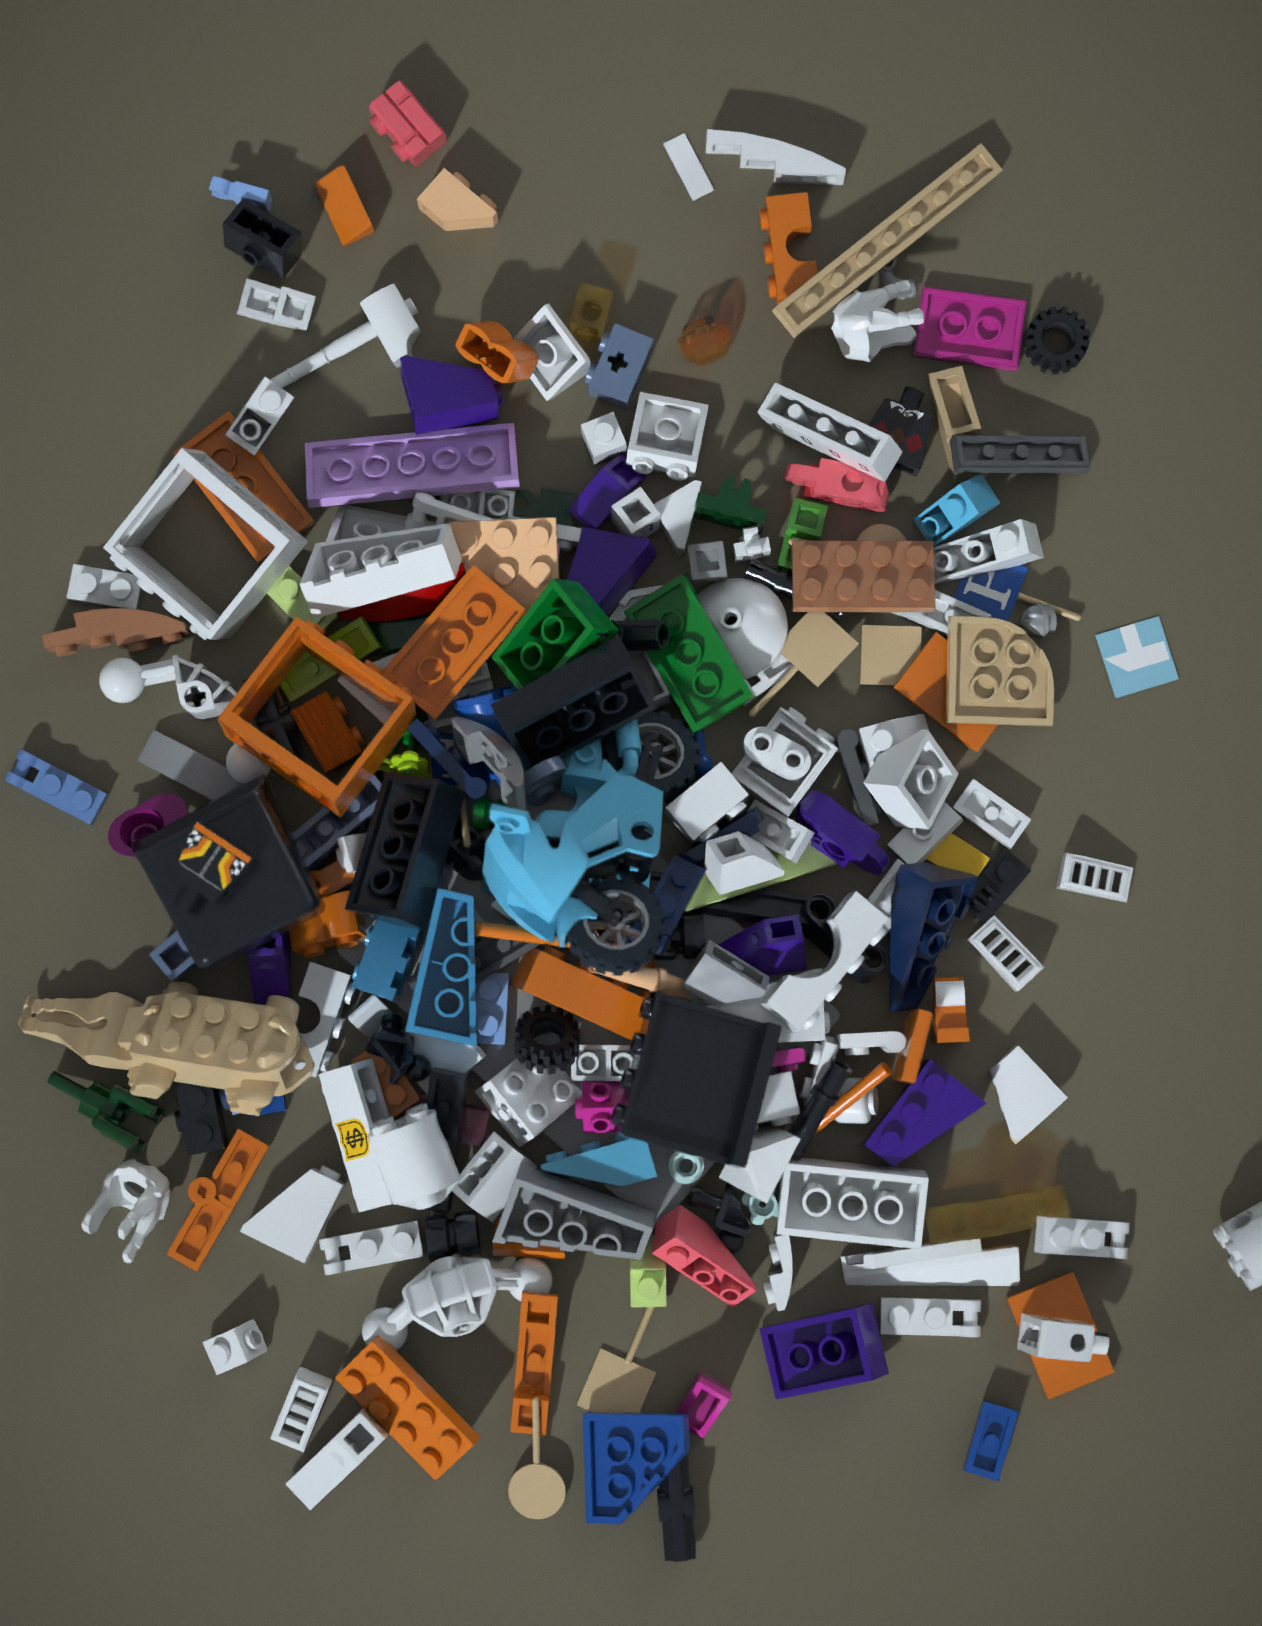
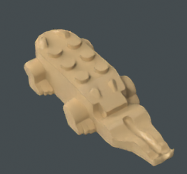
M176 981L175 983H169L167 989H164L162 994L147 997L145 1004L117 992L105 993L95 998L75 999L44 998L41 1000L30 995L25 1000L23 1013L18 1020V1026L23 1033L63 1044L90 1065L129 1070L127 1076L132 1095L158 1099L169 1090L173 1081L226 1090V1101L230 1104L229 1108L232 1112L260 1116L262 1108L270 1104L273 1096H282L295 1090L312 1075L315 1067L309 1048L296 1026L299 1005L295 1000L279 995H271L268 997L266 1005H258L201 996L194 985ZM300 1062L306 1063V1065H305V1067H304L303 1069H301V1070H296V1069H295V1067H296V1065H297L298 1063H300Z

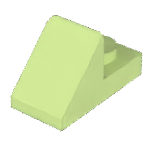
M650 1235L642 1259H630L631 1307H667L666 1262L652 1254L654 1235Z

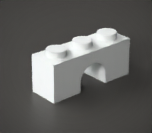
M310 962L298 996L315 1002L320 1010L321 1018L318 1026L312 1032L301 1034V1036L305 1040L315 1063L311 1076L319 1077L321 1071L327 1072L329 1070L334 1052L329 1051L333 1037L339 1039L345 1018L340 1016L344 1004H351L356 988L351 987L352 975ZM304 1062L298 1063V1064L296 1065L295 1069H296V1070H301V1069H303V1068L305 1067L306 1063H304Z

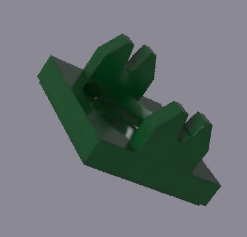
M730 475L721 483L718 497L698 492L694 517L695 519L743 531V528L757 526L758 534L760 535L762 534L768 510L749 505L752 490L748 479L744 478L740 488L735 489L734 475Z

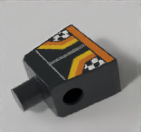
M195 820L171 872L172 876L185 884L174 900V903L190 914L194 912L203 897L219 905L251 872L259 860L203 823Z

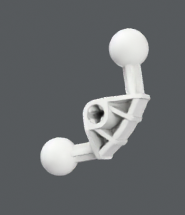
M173 655V659L141 666L128 658H116L105 664L99 676L102 692L108 699L117 703H128L135 700L142 693L144 686L176 680L178 696L182 707L198 719L219 717L237 694L229 681L221 680L215 674L209 672L201 663L198 665L182 659L179 655ZM198 694H202L206 698L202 699L201 706L197 707L193 702L198 700ZM234 743L228 751L226 767L228 773L235 781L246 784L263 774L265 777L269 774L270 768L237 744Z
M459 1256L440 1258L432 1262L403 1287L402 1295L404 1300L394 1309L382 1307L368 1314L362 1325L363 1340L368 1345L378 1335L397 1351L406 1341L408 1335L407 1325L412 1320L441 1337H456L468 1334L485 1322L496 1290H509L512 1296L519 1301L522 1298V1291L548 1294L552 1286V1273L548 1265L538 1258H521L513 1263L510 1269L492 1268L489 1260L485 1258H460Z

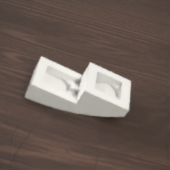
M247 278L236 314L274 325L306 331L316 296L284 286L280 289Z

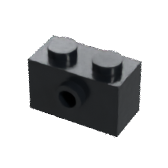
M243 198L223 222L224 247L240 255L248 264L259 266L282 280L302 256V232Z
M187 1083L176 1084L180 1110L175 1111V1121L178 1131H184L188 1156L226 1149L229 1143L219 1089Z

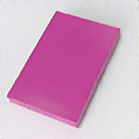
M923 286L919 308L924 313V323L917 325L913 357L1017 371L1027 300Z

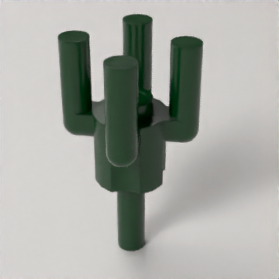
M56 1071L51 1073L47 1081L48 1084L80 1101L78 1112L92 1120L93 1128L100 1131L105 1137L138 1155L143 1153L147 1142L139 1139L138 1135L121 1127L130 1109L157 1124L161 1122L165 1115V1111L158 1108L157 1104L144 1097L132 1095L130 1089L120 1084H115L110 1089L94 1081L90 1087L86 1088Z

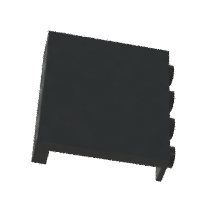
M660 990L650 992L649 997L645 996L640 1006L639 1017L643 1018L640 1032H635L631 1040L629 1052L634 1054L631 1067H626L622 1074L620 1088L624 1089L622 1101L615 1104L612 1112L611 1124L615 1125L613 1134L731 1167L746 1168L782 1026L771 1022L761 1023L662 994L663 991Z

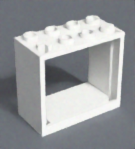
M181 448L103 548L111 554L110 559L115 562V566L125 572L127 570L131 571L138 577L136 583L144 591L152 595L155 592L164 600L162 605L167 611L176 617L182 615L191 623L190 630L206 641L207 638L210 640L231 639L308 541L204 451ZM194 478L275 546L221 616L140 548Z

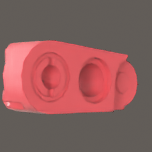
M821 458L820 463H810L809 466L787 464L785 467L783 479L795 485L804 486L803 497L866 511H886L889 498L886 481L883 482L841 461Z

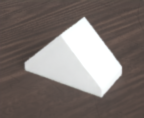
M694 480L654 504L661 514V528L676 553L684 555L694 518L697 495L701 491V481Z

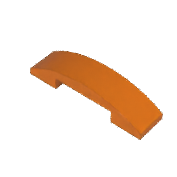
M522 1291L510 1432L533 1434V1397L539 1398L540 1435H546L558 1306L557 1294Z

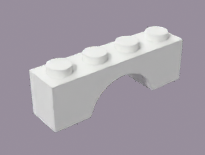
M857 891L848 893L826 920L834 940L833 954L828 965L823 971L811 978H799L792 975L782 976L760 1005L791 1031H800L802 1028L808 1030L820 1016L817 1009L823 1001L827 1000L830 1002L841 990L842 985L839 981L846 972L852 974L864 960L861 954L869 944L872 946L876 945L884 936L887 930L883 926L889 918Z

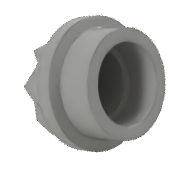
M1039 602L1027 608L1021 617L1023 629L1029 635L1038 636L1039 638L1046 637L1048 633L1055 632L1057 618L1052 605H1043Z

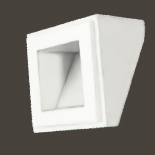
M372 995L348 1016V1020L365 1036L371 1037L381 1027L382 1017L386 1014H393V1012L379 996Z

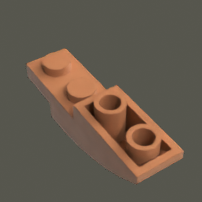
M108 608L73 613L76 627L44 634L42 639L44 648L47 651L56 653L57 657L77 653V647L90 645L92 649L109 646L112 644L111 639H116V644L121 650H128V654H136L149 650V645L162 642L163 646L179 644L184 641V636L192 634L189 626L184 622L166 615L137 609Z

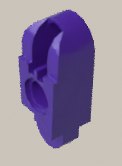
M810 790L797 805L795 821L814 832L810 840L812 842L811 846L843 868L851 861L867 873L880 875L889 865L890 859L888 855L883 851L884 849L876 844L881 835L829 796L816 790Z

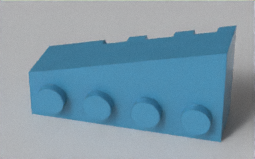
M445 867L443 868L438 888L440 887L444 872L446 870ZM377 920L375 926L371 925L364 942V945L367 947L362 959H359L352 976L354 981L351 987L399 1003L424 930Z

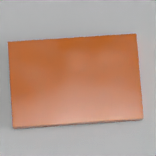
M935 632L892 689L976 753L998 725L946 723L947 640Z
M922 1009L909 1011L903 1032L906 1046L902 1051L898 1052L892 1080L904 1083L916 1082L933 1017L932 1012Z
M1073 1271L1006 1297L1018 1329H1020L1021 1313L1081 1321L1093 1325L1095 1332H1098ZM1029 1354L1048 1400L1115 1373L1108 1354H1092L1090 1362L1041 1358Z

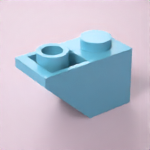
M980 474L957 485L915 517L913 521L926 541H933V545L936 547L976 522L999 505L1000 501L983 475Z

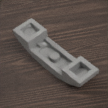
M459 716L451 718L454 748L469 765L484 761L500 778L501 795L505 804L510 808L526 811L523 767L513 747L498 733L478 722Z
M153 730L137 760L211 800H215L244 785L235 781L230 776L227 767ZM272 792V794H273V796H274V798H275V800H276L279 795L276 794V793H274V792Z

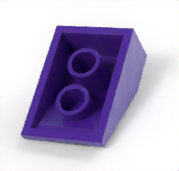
M872 1303L760 1328L776 1400L872 1381L889 1374Z

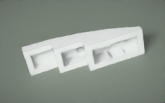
M707 129L706 153L740 154V168L774 169V183L843 185L846 168L812 151L780 140L744 132Z

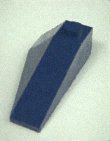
M925 862L900 865L891 897L890 1011L895 1013L918 1009L937 972L934 963L943 948L948 950L953 941L948 936L957 918L963 920L969 910L978 879L976 875Z

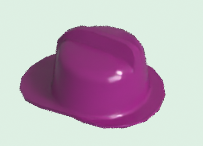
M160 794L150 798L135 808L119 815L113 821L108 831L109 845L116 853L137 859L132 852L133 843L189 814L187 804L181 797L175 794Z

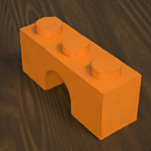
M808 192L768 196L765 199L764 208L759 209L761 230H767L768 242L763 243L765 264L771 263L773 275L767 277L769 298L775 297L776 306L817 274L816 260L797 261L789 255L786 249V245L792 239L810 236L812 224Z

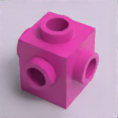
M621 1081L582 1082V1097H575L576 1119H583V1133H613L615 1125L611 1124L612 1112L615 1104L621 1103L624 1089L620 1088Z

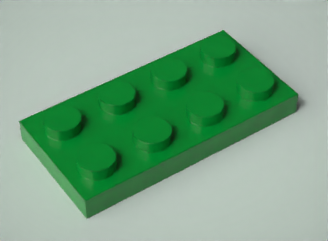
M685 574L679 575L623 611L628 621L667 620L668 628L671 630V643L668 644L666 651H649L647 654L693 733H698L756 697Z

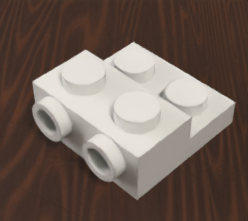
M640 392L627 451L626 465L632 466L634 471L641 474H649L653 470L667 472L669 478L677 481L685 480L687 477L695 478L709 405Z

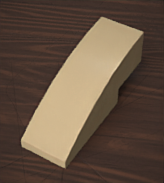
M958 366L928 374L937 422L954 485L980 474L983 477L988 476L989 473H954L949 442L952 436L981 435L980 422L963 367Z

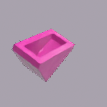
M699 1371L676 1413H689V1431L704 1438L732 1396L731 1389Z

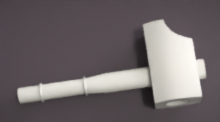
M394 283L388 285L360 302L369 319L368 322L336 339L324 349H320L319 352L291 368H287L284 372L271 378V381L280 388H284L293 382L296 383V380L326 363L329 364L330 361L351 352L377 336L393 364L398 368L400 367V357H412V346L421 334V330L413 317L419 312L411 298L404 301Z

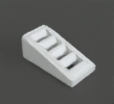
M1066 852L1062 856L1056 888L1126 903L1133 868ZM1075 864L1081 865L1078 883L1071 882ZM1088 867L1094 868L1091 887L1085 885ZM1102 869L1108 870L1104 890L1098 888ZM1115 872L1122 873L1118 893L1111 891Z
M994 915L967 939L1015 992L1021 990L1044 968L1033 954ZM996 929L1000 934L985 947L981 941ZM1006 940L1009 945L995 957L991 952L1001 942ZM1015 950L1019 956L1005 967L1001 962ZM1025 961L1029 966L1019 976L1015 977L1012 972Z
M299 1367L270 1439L304 1452L331 1386L332 1379ZM295 1396L314 1403V1408L295 1401ZM289 1410L308 1417V1422L289 1415ZM284 1423L304 1431L303 1435L301 1436L284 1429Z

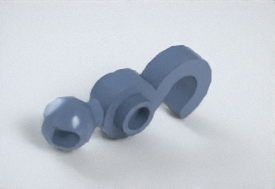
M560 756L544 760L524 773L526 778L524 781L525 796L528 804L532 806L543 805L556 792L554 786L559 783L558 778L567 771Z

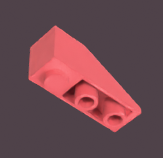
M678 1205L657 1220L652 1254L732 1307L756 1292L757 1285L724 1246L707 1222L682 1205Z

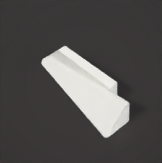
M978 1236L921 1244V1249L898 1247L840 1256L846 1285L1017 1286L1020 1283L1018 1246L1012 1244L982 1249L980 1237Z

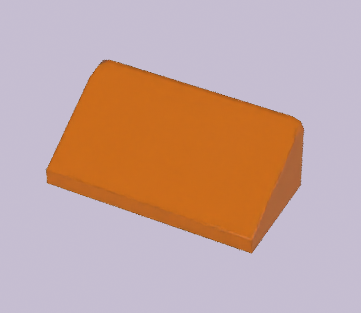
M344 165L337 167L314 183L343 247L375 233Z

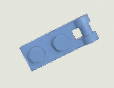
M20 749L15 757L18 761L12 772L8 770L4 780L93 826L109 794ZM31 766L39 770L33 783L24 779Z

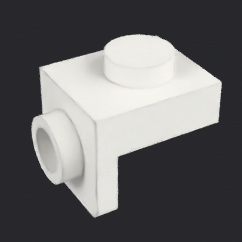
M254 1319L202 1342L216 1375L247 1363L268 1351L263 1335Z

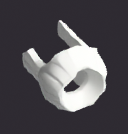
M903 280L861 293L855 290L832 311L834 313V322L831 329L844 357L851 360L871 362L881 349L891 346L909 345L916 340L917 334L911 325L924 323V313L920 308L897 313L883 308L889 300L912 294L909 280Z
M135 1159L124 1161L106 1174L100 1195L92 1208L83 1217V1231L89 1234L97 1232L104 1216L112 1207L122 1206L130 1209V1212L118 1228V1237L124 1240L131 1229L137 1224L133 1237L122 1253L123 1260L126 1263H131L137 1250L141 1248L144 1239L153 1230L158 1220L164 1219L171 1196L168 1177L163 1175L155 1166H147L137 1162Z

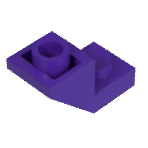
M622 453L597 473L568 509V512L587 528L598 530L611 520L612 505L636 490L647 477V474L638 473L633 470L632 466L626 465L627 457Z

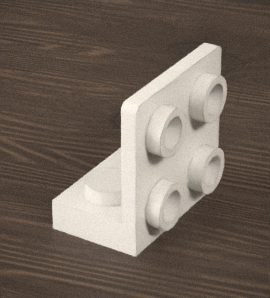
M518 1057L474 1091L518 1147L536 1137L575 1103V1097H582L580 1089L571 1081V1078L565 1071L561 1072L559 1067H556L555 1074H549V1069L544 1068L543 1074L537 1073L536 1066L531 1071L527 1069L526 1061L521 1064L518 1061Z

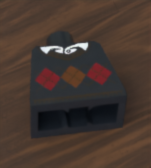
M905 386L899 402L885 398L869 426L890 435L903 451L894 468L917 477L923 463L931 415L919 410L924 393L916 388Z

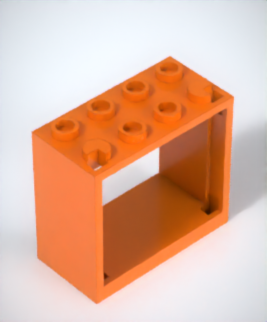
M296 616L217 719L229 740L245 749L263 764L341 818L408 730L407 728L417 718L414 698L411 697L413 692L404 687V684L398 680H395L394 683L388 681L382 676L384 673L382 669L373 662L366 660L363 663L353 656L354 650L343 641L337 639L334 643L324 636L325 630L317 623L314 624L310 620L304 622ZM305 651L393 712L338 786L249 724Z

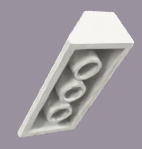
M803 1157L800 1161L790 1159L780 1180L777 1234L921 1249L929 1177L925 1170Z

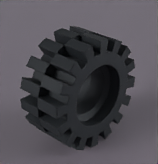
M1056 306L1050 307L1046 312L1042 310L1036 318H1033L1026 330L1024 338L1026 357H1031V364L1034 367L1039 365L1041 367L1040 371L1044 373L1047 370L1052 371L1051 374H1058L1059 371H1063V373L1069 372L1072 367L1075 368L1080 363L1089 347L1090 341H1088V337L1090 336V331L1085 329L1086 321L1084 318L1079 320L1077 318L1079 313L1075 310L1072 313L1067 312L1068 307L1062 306L1060 310H1056ZM1052 328L1064 330L1070 339L1069 348L1061 353H1054L1048 350L1043 340L1044 334Z
M545 1005V1011L542 1012L539 1006L534 1007L533 1015L529 1011L523 1013V1019L519 1018L517 1027H515V1055H518V1061L521 1064L526 1061V1068L530 1071L536 1066L537 1073L543 1074L544 1068L549 1069V1074H555L556 1067H559L562 1072L567 1069V1063L572 1066L575 1062V1056L578 1057L580 1029L577 1020L573 1021V1015L569 1012L563 1016V1009L557 1007L556 1012H552L551 1006ZM549 1034L558 1037L561 1041L553 1045H542L534 1041V1038Z

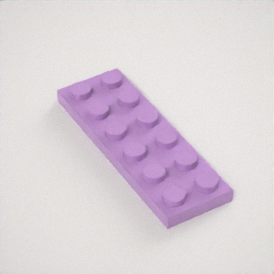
M514 423L444 429L418 435L413 432L305 443L306 490L309 508L414 498L417 492L439 496L520 488Z

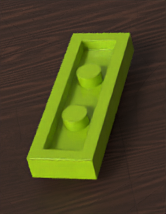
M359 617L328 637L334 643L339 639L350 646L355 652L353 656L358 660H362L382 647L364 617ZM305 651L280 685L290 702H294L338 674Z

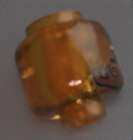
M710 315L682 327V337L677 338L687 363L693 362L698 367L706 366L725 357L728 353L727 342L732 341L726 323L724 321L718 323Z

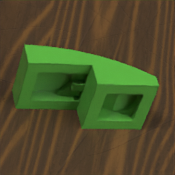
M794 497L776 569L781 571L782 568L789 570L788 574L792 575L791 545L788 543L790 538L820 541L828 510L827 505Z

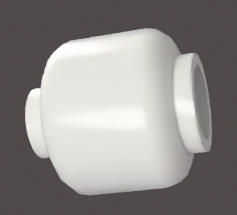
M863 1077L847 1078L837 1096L840 1097ZM874 1087L834 1120L838 1124L868 1123L872 1115H877L879 1098L877 1087Z

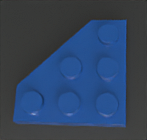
M583 1413L586 1523L622 1524L627 1521L690 1451L689 1413Z

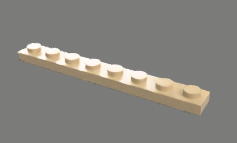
M982 143L979 144L778 304L772 312L792 337H797L998 176L1003 169Z

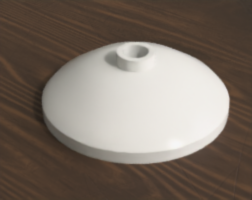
M729 578L708 586L698 594L699 599L746 679L762 673L777 660L787 641L788 619L784 606L771 589L750 579ZM734 616L738 618L735 624H726V620L729 617Z

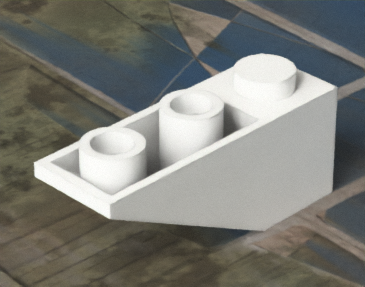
M1019 519L934 547L935 584L1011 568L1044 558L1036 524Z
M363 1408L286 1485L311 1510L381 1444L389 1433Z

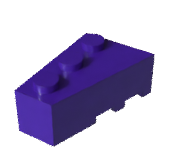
M925 1059L919 1067L916 1082L906 1084L861 1144L889 1166L894 1167L987 1103L931 1059Z

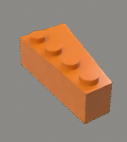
M549 946L545 947L544 952L533 948L523 954L509 985L629 1040H632L635 1032H640L643 1018L639 1017V1010L645 996L649 997L650 994L641 990L638 996L627 991L629 983L610 977L608 981L595 976L596 973L589 972L588 968L579 960L576 966H573L563 961L566 954Z

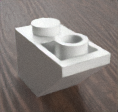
M264 377L235 418L225 436L252 455H255L294 397Z
M739 831L706 841L705 874L719 895L784 876L785 870L771 850Z

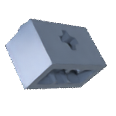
M616 323L611 333L605 331L598 347V351L602 352L598 364L591 363L584 381L589 384L588 395L628 410L653 350L654 339ZM618 359L622 360L624 368L620 367L617 372L612 371V364H616Z

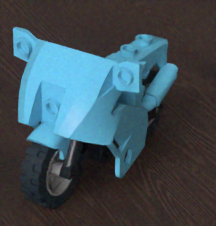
M652 710L604 736L607 737L604 748L603 763L600 739L561 759L567 771L562 776L560 791L577 799L571 811L546 810L540 813L536 821L530 819L528 811L496 804L491 805L489 818L495 824V827L486 840L482 871L484 877L481 891L487 892L490 896L496 898L507 914L533 935L549 943L558 939L560 947H565L570 942L572 954L574 956L578 955L581 958L580 962L587 968L592 966L596 968L595 972L600 974L613 972V976H620L626 971H630L631 974L640 970V966L642 964H649L653 959V955L658 952L665 928L664 911L659 908L660 901L655 894L652 896L649 893L652 860L659 853L662 805L663 801H666V803L674 801L678 794L684 793L688 789L689 784L693 783L700 758L698 756L700 750L699 743L694 741L695 734L691 728L687 729L682 719L679 717L674 719L666 711L661 710L660 713H655ZM657 740L667 744L668 746L663 747L657 742ZM674 752L677 758V763L664 758L663 756H666ZM658 765L671 771L660 775ZM645 826L649 827L652 832L645 829ZM639 920L642 931L640 932L626 925ZM594 932H595L598 936H600L599 939H597V938L593 935ZM623 934L636 940L624 945Z

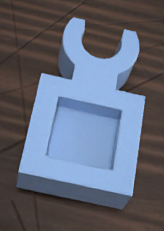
M212 177L209 190L212 191V196L233 200L236 204L243 198L262 210L270 212L273 199L269 190L238 181L232 183L220 177Z

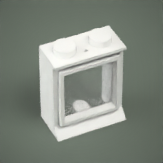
M780 707L766 727L806 748L811 758L808 772L798 780H787L754 763L745 755L731 774L738 782L751 790L757 799L762 802L766 801L781 812L782 815L789 817L838 748L833 745L836 740L830 734L820 728L815 732L804 723L807 719L797 710L790 707L786 711ZM758 738L755 741V747L761 751L766 750L768 742L764 738ZM790 755L786 759L790 767H797L800 764V760L796 755Z

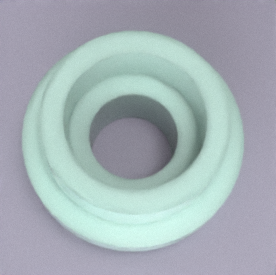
M675 1151L669 1159V1172L673 1179L679 1183H693L703 1174V1158ZM683 1159H690L693 1162V1169L688 1173L682 1172L679 1168V1164Z

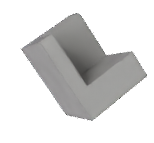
M723 541L688 545L692 586L709 585L727 580Z

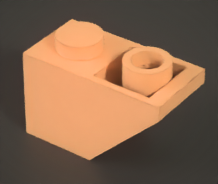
M443 168L417 198L419 209L445 231L495 227L499 222L498 214L495 211L497 209L495 203L484 194L477 196L469 189L470 183L456 171L452 175Z

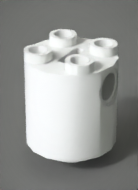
M427 1103L408 1109L406 1111L407 1115L394 1121L393 1116H388L373 1122L371 1132L367 1135L376 1154L379 1169L392 1203L418 1210L444 1201L460 1179L448 1143L439 1127L436 1117L437 1113L434 1109L429 1110Z
M1261 1201L1212 1230L1223 1249L1226 1248L1231 1257L1227 1258L1232 1270L1237 1277L1241 1276L1250 1291L1262 1286Z

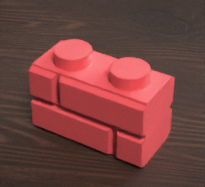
M398 80L369 105L372 116L369 122L380 136L387 133L393 140L394 144L391 145V148L402 162L409 159L416 167L447 141L445 131L401 80Z

